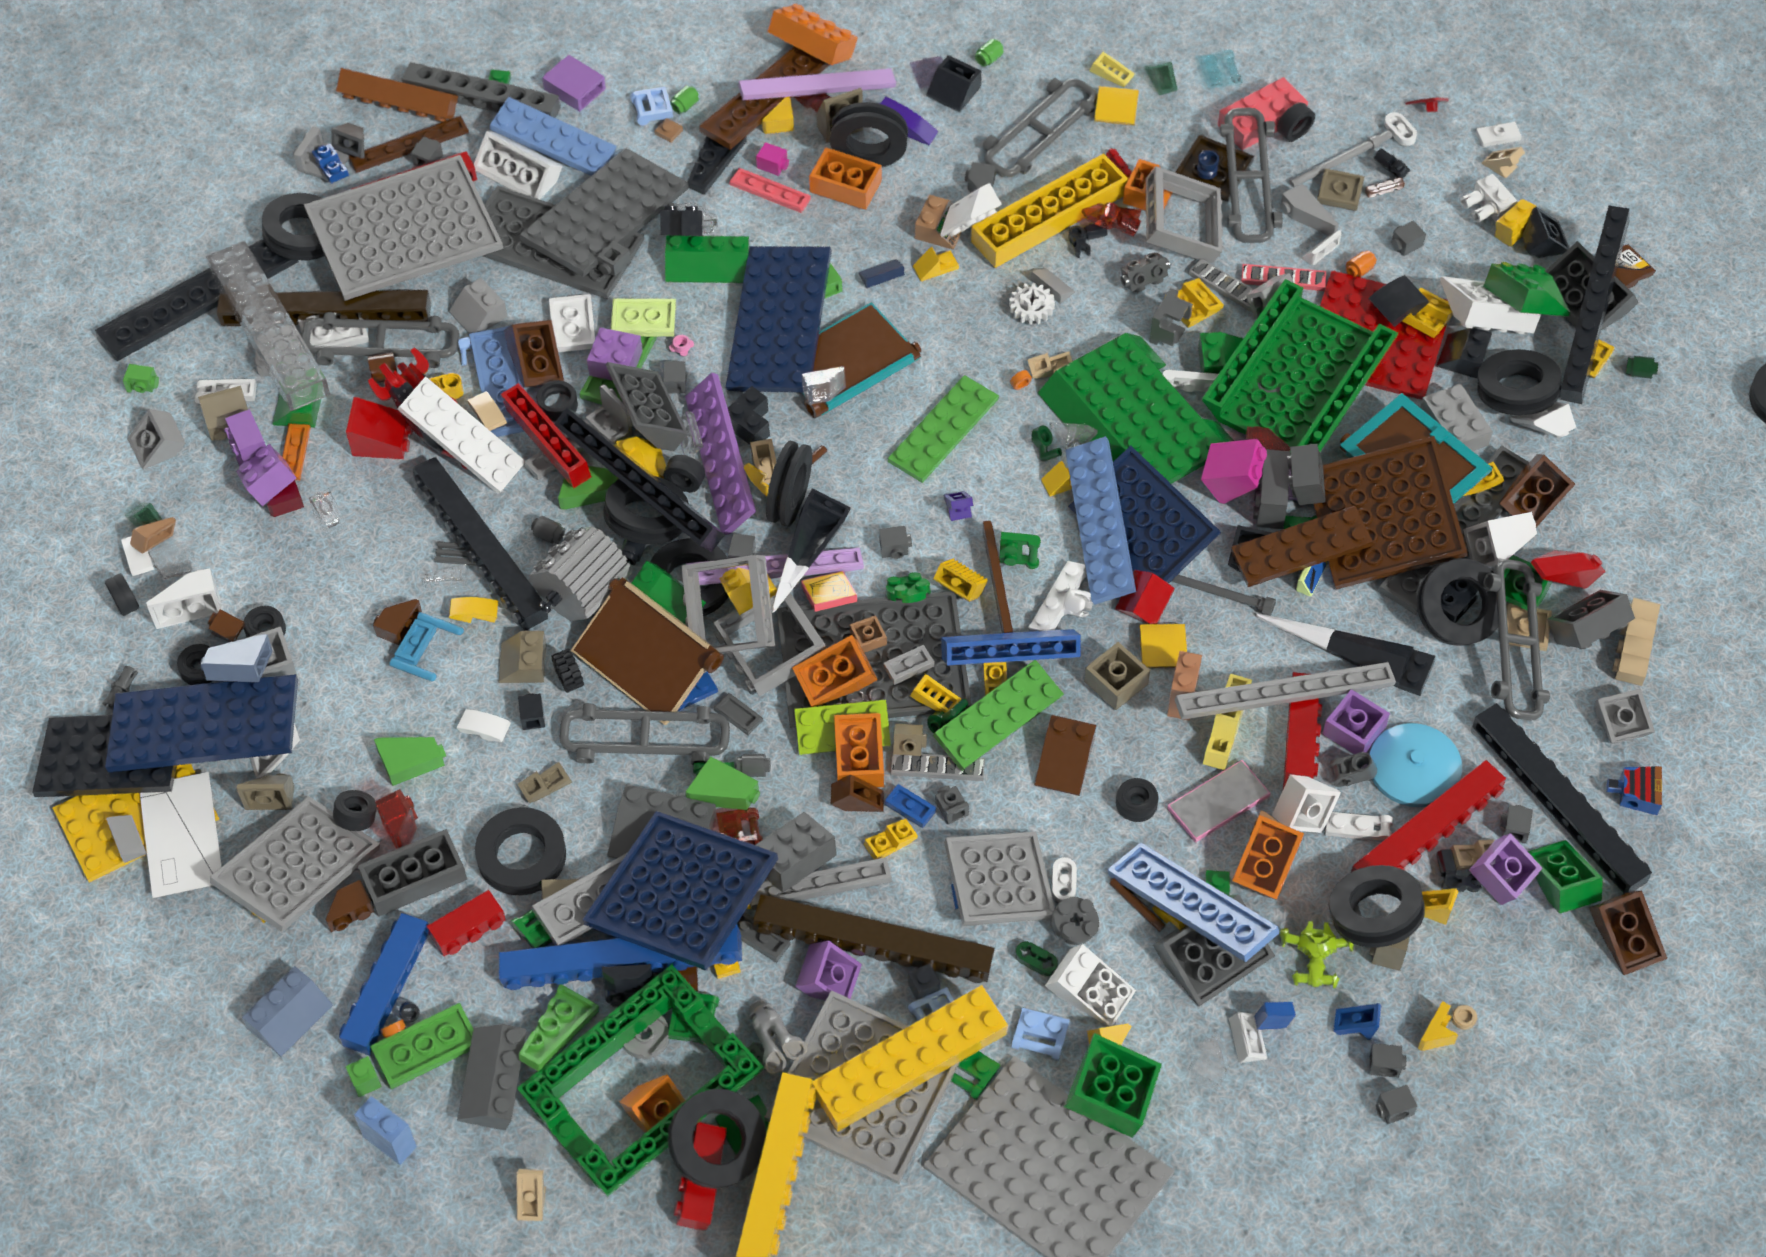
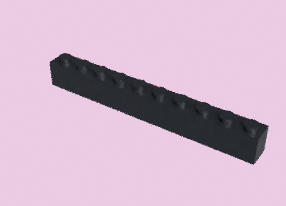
M1608 205L1560 389L1561 400L1583 404L1630 222L1629 208Z
M566 407L554 423L558 429L698 545L712 552L725 534L578 413Z
M434 457L414 466L411 479L415 488H420L425 501L428 504L431 503L436 516L442 518L447 531L455 536L458 546L460 548L464 547L465 551H467L466 554L471 563L476 562L480 576L483 579H487L491 591L494 594L497 593L503 607L510 610L514 622L517 625L520 624L524 631L547 620L548 613L542 611L539 603L543 601L439 460Z
M1496 703L1475 716L1472 727L1623 894L1635 891L1649 881L1652 871L1645 861H1641L1634 853L1633 848L1619 837L1616 829L1608 825L1601 813L1587 802L1583 793L1578 792L1574 788L1570 779L1563 775L1556 768L1555 763L1541 752L1538 744L1530 740L1525 734L1524 729L1510 718L1509 713L1505 709H1502Z

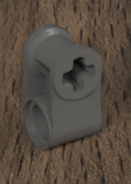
M1365 752L1347 757H1339L1330 762V768L1334 771L1335 776L1333 783L1336 787L1350 786L1359 782L1369 781L1377 774V767L1372 757ZM1368 764L1366 768L1361 769L1363 765Z

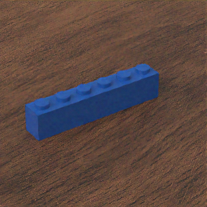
M1074 629L941 637L942 660L946 665L1081 657V635Z
M401 913L399 919L393 922L391 935L388 941L385 940L380 950L381 955L378 961H374L372 964L371 975L368 981L362 984L360 997L357 1003H353L351 1006L350 1017L347 1023H344L340 1029L339 1038L343 1047L370 1056L372 1052L370 1046L377 1042L381 1034L380 1030L384 1028L428 938V921Z

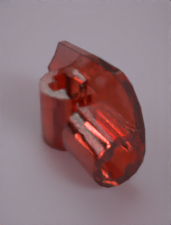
M1112 202L1096 204L1081 211L1087 221L1105 229L1115 228L1132 237L1135 236L1141 224V220H1139L1142 212L1141 209L1118 207V205Z

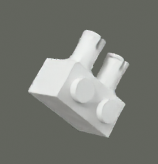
M1494 174L1476 181L1474 192L1460 197V203L1465 209L1477 203L1482 206L1472 211V217L1474 220L1476 219L1477 223L1488 217H1491L1496 222L1517 203L1514 196Z

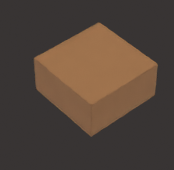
M876 615L850 624V633L858 640L864 653L887 645V637Z

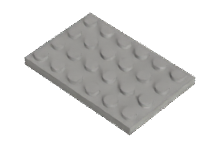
M307 797L210 877V883L283 932L358 868V865L374 855L380 849V843L362 831H349L341 828L335 823L332 811L311 797Z

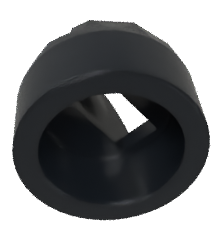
M407 1001L400 1006L399 1015L405 1022H414L419 1017L420 1010L414 1002ZM414 1008V1011H404V1009Z

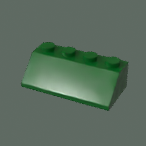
M666 235L665 282L743 283L750 247L749 236Z

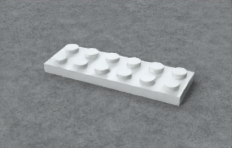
M427 377L419 383L398 408L402 414L498 494L525 464L524 459Z

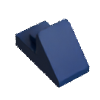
M1376 1003L1336 1009L1334 1032L1337 1035L1361 1033L1368 1040H1371L1379 1028L1381 1004Z

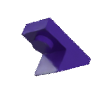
M961 491L943 495L951 521L972 517L971 506H974L973 498L967 492Z

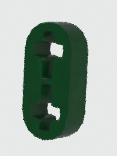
M1024 941L1017 945L1015 955L1020 964L1040 975H1053L1058 967V960L1055 955L1032 942ZM1031 950L1030 955L1022 956V951ZM1051 961L1052 967L1043 968L1042 962Z

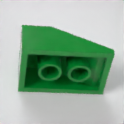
M1223 332L1200 333L1198 352L1201 373L1219 374L1243 338Z
M1567 840L1527 851L1542 867L1535 878L1547 901L1559 914L1602 901L1603 877Z

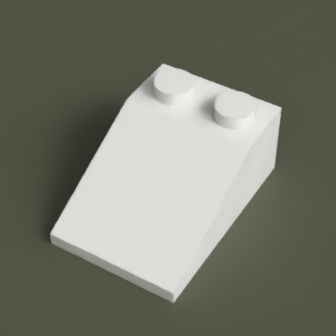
M210 568L186 574L146 602L156 629L208 617L214 612L218 613L220 609L222 610L219 591Z

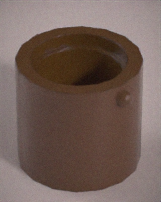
M393 352L367 357L371 377L376 383L384 382L386 379L379 368L383 363H386L392 372H397Z

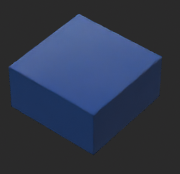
M1264 1002L1254 1015L1257 1030L1286 1028L1296 1016L1293 1002Z

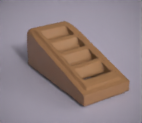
M171 517L133 529L130 545L142 554L173 536L176 519Z

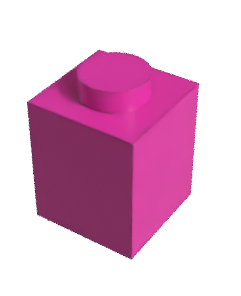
M766 142L756 156L758 169L777 176L780 175L782 170L785 171L789 165L787 150Z

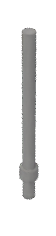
M1388 130L1378 136L1374 135L1368 138L1367 142L1290 180L1289 183L1296 187L1322 174L1325 168L1331 169L1371 148L1379 147L1382 142L1392 138L1393 134Z

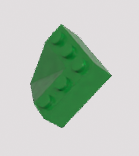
M1507 262L1491 264L1483 287L1520 313L1569 316L1570 311L1553 277L1545 272L1544 267L1539 265L1529 267L1521 263L1515 266Z
M646 561L631 583L686 625L687 611L683 602V595L685 594L684 585L658 565ZM701 599L702 608H703L704 605L706 604V602Z
M1095 1033L1073 1081L1065 1108L1133 1138L1143 1126L1162 1064Z

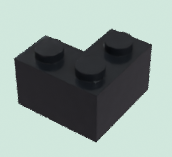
M665 206V210H660V235L703 236V211L698 210V206H685V210H677V206Z
M753 386L728 407L735 435L749 445L751 442L766 440L770 436L769 421L763 418L769 411L768 397Z

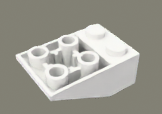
M990 183L978 188L949 207L940 234L941 237L948 234L952 237L996 213L995 208L1002 204Z
M1083 944L1069 949L1045 985L1063 1001L1107 1026L1114 1025L1136 991Z

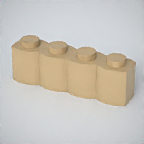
M1633 597L1630 605L1635 619L1628 622V625L1620 630V635H1624L1623 640L1618 642L1616 653H1619L1620 656L1619 659L1615 658L1612 671L1616 672V680L1642 686L1647 674L1660 604Z

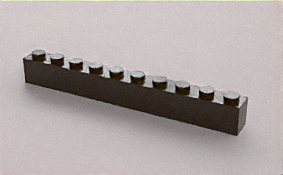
M376 290L348 300H344L341 291L220 294L217 316L221 326L299 325L298 319L306 320L307 317L315 315L323 318L326 312L340 313V315L336 316V319H359L358 313H361V318L364 320L429 322L431 300L428 290Z
M760 894L753 919V930H757L764 935L777 934L783 939H796L804 941L808 945L830 941L841 950L851 952L856 956L866 955L882 962L892 961L903 967L914 966L921 968L930 964L934 972L944 973L951 978H968L973 983L988 982L995 947L763 894Z

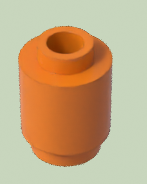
M1368 250L1357 254L1346 263L1347 274L1354 277L1364 276L1374 268L1377 262L1375 255Z

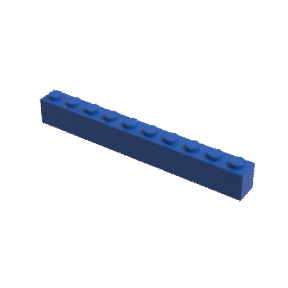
M737 924L711 965L721 963L731 965L742 961V939ZM617 938L500 952L499 980L504 988L518 990L526 986L542 987L545 984L552 983L562 985L569 981L579 980L587 982L594 978H602V967L651 964L652 973H661L670 965H673L677 970H685L688 967L695 966Z

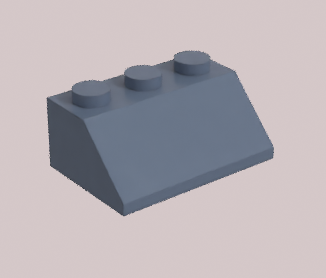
M294 966L242 1019L250 1032L282 1057L333 1004L308 976Z

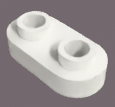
M1396 112L1389 113L1386 116L1384 127L1387 131L1390 130L1392 132L1393 138L1400 145H1413L1416 141L1417 131L1402 114Z
M1059 858L1053 864L1052 896L1058 903L1068 897L1076 896L1077 867L1075 862L1069 858ZM1063 869H1065V870H1067L1069 873H1068V874H1062L1060 871L1063 870ZM1065 890L1068 894L1065 896L1061 895L1060 891Z

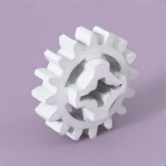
M1032 283V286L1028 287L1027 284H1024L1023 289L1017 287L1016 292L1011 293L1009 301L1010 312L1014 313L1015 319L1021 317V323L1028 320L1029 325L1033 321L1040 324V319L1047 321L1048 315H1053V309L1055 308L1054 295H1050V289L1043 290V285L1036 287L1035 283Z

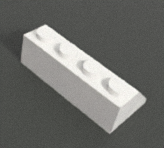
M488 131L485 133L474 162L477 172L513 191L537 199H541L555 185L563 167L514 140L496 132Z

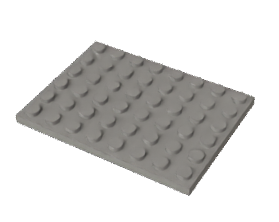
M461 155L304 205L344 300L503 249V243Z
M1013 1056L924 1163L923 1168L1043 1257H1109L1173 1176L1174 1170L1126 1135L1065 1108L1068 1094L1016 1056Z

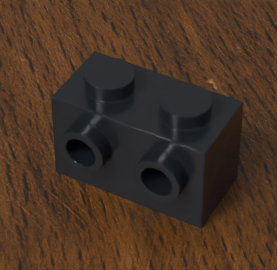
M1465 580L1451 581L1441 594V607L1444 614L1450 621L1457 623L1478 599L1479 591L1473 584Z

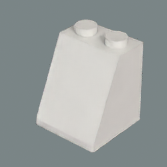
M1532 512L1489 520L1463 529L1470 559L1481 562L1489 568L1496 566L1502 560H1507L1537 534Z

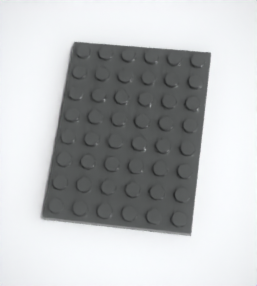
M952 591L930 593V595L927 593L926 599L914 603H902V599L895 598L896 602L887 597L864 599L816 612L811 605L800 606L823 640L826 648L851 635L850 624L875 615L887 637V645L865 652L878 679L877 681L856 692L815 707L886 700L888 718L933 714L935 710L910 697L912 691L925 674L961 699H966L968 706L963 711L971 707L966 664L946 665L942 660L941 637L961 636L955 593ZM787 607L777 608L783 663L812 647ZM924 645L934 660V667L894 685L883 668V663ZM796 675L785 681L790 728L796 727L794 709L811 707ZM932 692L930 696L934 698L936 693ZM940 696L938 702L942 703L945 698ZM949 700L945 707L949 709L953 702Z

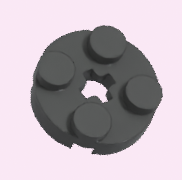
M1068 897L1056 906L1051 915V925L1055 934L1065 939L1066 943L1082 945L1097 934L1099 917L1093 903L1089 899ZM1073 916H1076L1080 920L1078 926H1076L1074 922L1070 921V919H1072Z

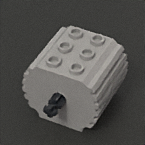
M581 527L578 530L572 529L563 536L564 541L560 545L556 544L548 551L549 556L545 560L541 559L533 566L535 570L529 575V582H532L533 588L543 598V601L539 603L540 609L545 613H549L551 609H554L569 621L588 619L612 592L608 588L609 584L616 578L618 580L622 577L627 579L632 574L629 570L630 564L626 562L627 558L622 555V551L616 547L617 545L608 536H605L600 529Z

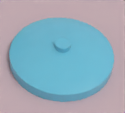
M1407 723L1389 728L1375 740L1369 754L1377 767V774L1372 779L1376 787L1392 801L1405 806L1427 807L1460 781L1462 775V760L1455 744L1439 730L1423 724Z

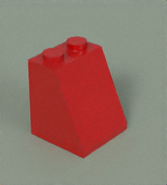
M354 397L346 429L352 456L404 460L405 452H409L410 448L408 436L413 434V430L399 410Z

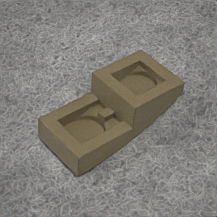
M558 762L540 775L536 771L517 785L527 801L532 803L571 784L572 781L563 766Z

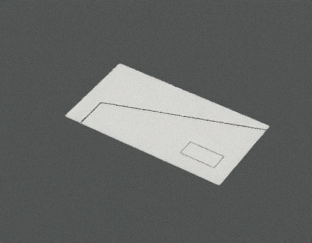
M209 772L174 779L172 792L140 793L152 898L213 886L210 883V877L222 866Z

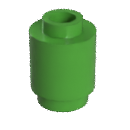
M995 39L987 41L977 50L975 54L976 62L982 67L990 66L1003 55L1002 43Z
M692 86L682 88L671 99L672 110L679 115L683 112L686 113L699 101L698 91Z

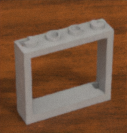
M1156 166L1146 177V242L1213 263L1221 256L1222 249L1224 248L1222 245L1223 230L1221 221L1223 215L1221 213L1222 200L1220 188ZM1163 189L1205 203L1206 243L1164 229Z
M751 555L682 565L683 577H681V581L684 584L685 592L683 602L687 611L686 626L705 641L698 572L749 565L757 641L714 647L720 653L775 646L765 555Z
M791 593L788 594L781 604H785L812 647L757 679L739 651L726 653L730 660L733 658L736 660L734 666L740 676L745 674L747 678L744 681L750 691L755 690L759 697L794 677L795 673L792 667L827 649L823 640ZM775 596L770 598L771 610L775 600ZM753 608L739 615L737 610H734L714 622L717 633L714 635L720 644H734L729 635L755 620Z

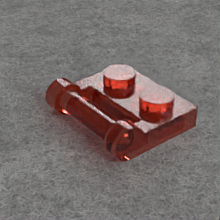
M751 807L747 810L738 809L716 813L719 833L752 845H756L763 840L758 825V809ZM743 820L749 822L751 834L749 836H744L741 822Z

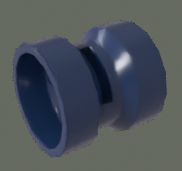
M1203 151L1200 153L1197 166L1199 177L1212 179L1216 176L1219 156L1215 152Z

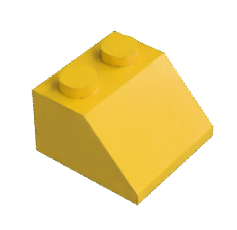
M640 437L616 441V445L652 475L664 479L663 474L666 463L661 449L654 446L649 440Z
M738 567L726 571L719 579L737 612L741 615L753 608L749 570ZM767 574L771 598L776 595L777 589Z

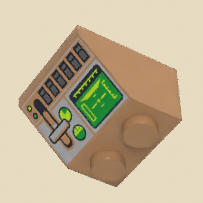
M929 194L915 223V239L954 250L962 232L952 237L950 234L944 237L940 235L949 207L952 205L949 200Z

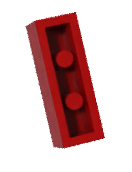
M487 890L427 925L429 936L443 957L448 954L454 955L458 953L462 946L468 942L478 941L482 934L490 929L496 930L500 928L506 919L503 909L490 890Z

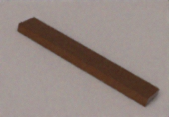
M459 116L364 150V158L350 155L349 160L355 172L358 173L411 154L414 146L423 137L442 143L469 133V130L462 117Z
M991 520L983 521V538L1001 632L1013 633Z

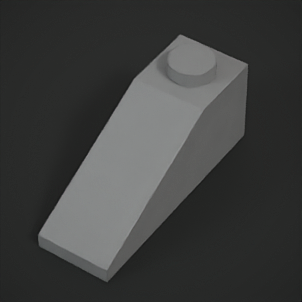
M1303 184L1282 194L1281 210L1293 220L1328 236L1338 230L1339 224Z

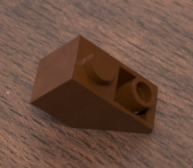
M221 609L218 613L214 612L207 623L212 635L228 642L236 641L245 626L244 621Z
M360 880L337 891L326 917V922L331 932L335 930L342 931L350 923L356 920H365L371 913L375 912L372 902Z

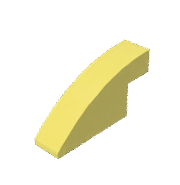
M1230 674L1226 687L1252 684V680ZM1244 710L1215 715L1211 737L1203 760L1204 765L1221 770L1226 769Z

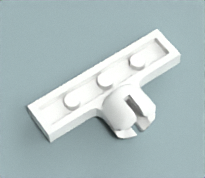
M1067 561L1029 626L1030 632L1055 630L1061 618L1067 614L1082 618L1089 615V612L1086 611H1091L1093 606L1091 594L1087 591L1078 590L1087 575L1085 564Z

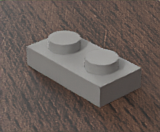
M924 645L883 663V668L894 685L934 667V660Z

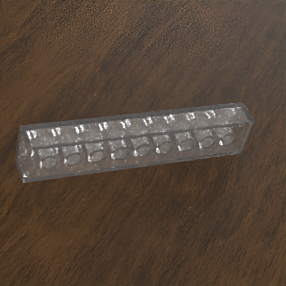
M242 241L206 256L214 280L289 410L293 411L329 396L330 391L326 377L246 242Z

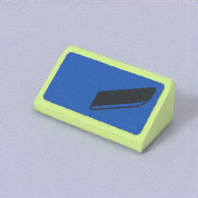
M1327 561L1303 569L1298 579L1296 590L1305 595L1312 596L1327 566Z

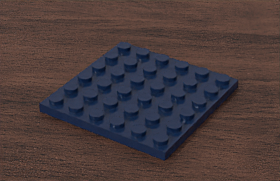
M656 811L582 920L585 926L707 971L779 858L775 852Z

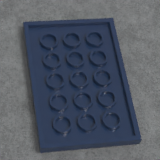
M1130 445L1113 462L1132 571L1139 570L1154 573L1169 584L1221 532ZM1073 501L1068 507L1076 515L1075 503Z

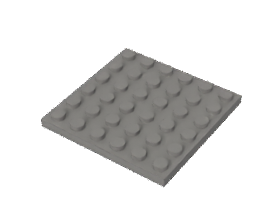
M831 990L804 1041L807 1046L806 1054L801 1059L794 1060L788 1074L810 1078L814 1081L908 1026ZM960 1062L839 1132L836 1131L816 1098L814 1109H809L808 1111L810 1112L809 1118L811 1121L808 1133H803L804 1139L899 1185ZM776 1096L765 1115V1121L770 1122Z

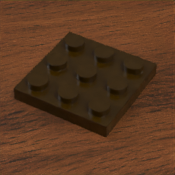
M1199 134L1175 173L1220 188L1221 200L1229 202L1230 186L1226 144ZM1235 148L1236 170L1248 171L1254 161V155ZM1203 151H1213L1219 156L1217 174L1212 179H1203L1197 174L1198 157ZM1237 179L1238 185L1240 184L1242 179Z

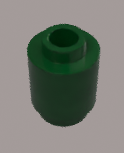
M1635 355L1628 357L1626 374H1631V377L1652 379L1653 375H1657L1658 362H1655L1654 357Z

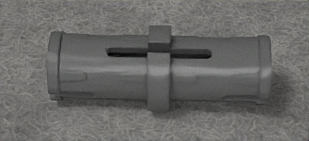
M125 666L117 681L112 683V689L103 701V705L106 708L113 710L116 693L129 692V687L138 674L133 667Z

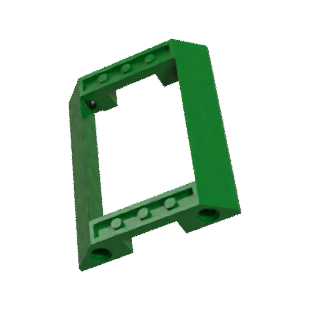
M670 965L547 1063L540 1071H537L517 1087L538 1118L594 1185L607 1197L668 1148V1131L671 1120L677 1110L687 1101L685 1100L614 1158L612 1165L597 1143L594 1144L571 1117L559 1098L624 1047L625 1043H629L637 1034L639 1035L659 1017L673 1008L725 1067L724 1070L687 1100L696 1094L712 1089H726L736 1092L764 1069L733 1032L730 1034L706 1008L702 997L673 965ZM705 1115V1116H703L702 1118H700L697 1123H699V1122H700L703 1118H705L707 1115Z

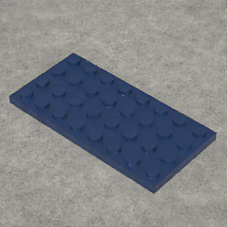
M830 246L749 247L725 386L727 391L746 392L753 386L760 392L810 393L832 254Z
M297 675L261 678L259 682L227 681L116 693L105 767L108 772L292 753L298 689Z

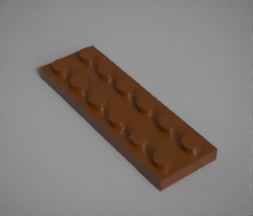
M1352 506L1232 546L1231 553L1247 587H1251L1372 546L1373 541L1356 506Z

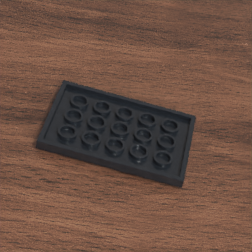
M112 715L54 717L48 720L32 793L34 797L172 792L177 765L108 772L105 765Z

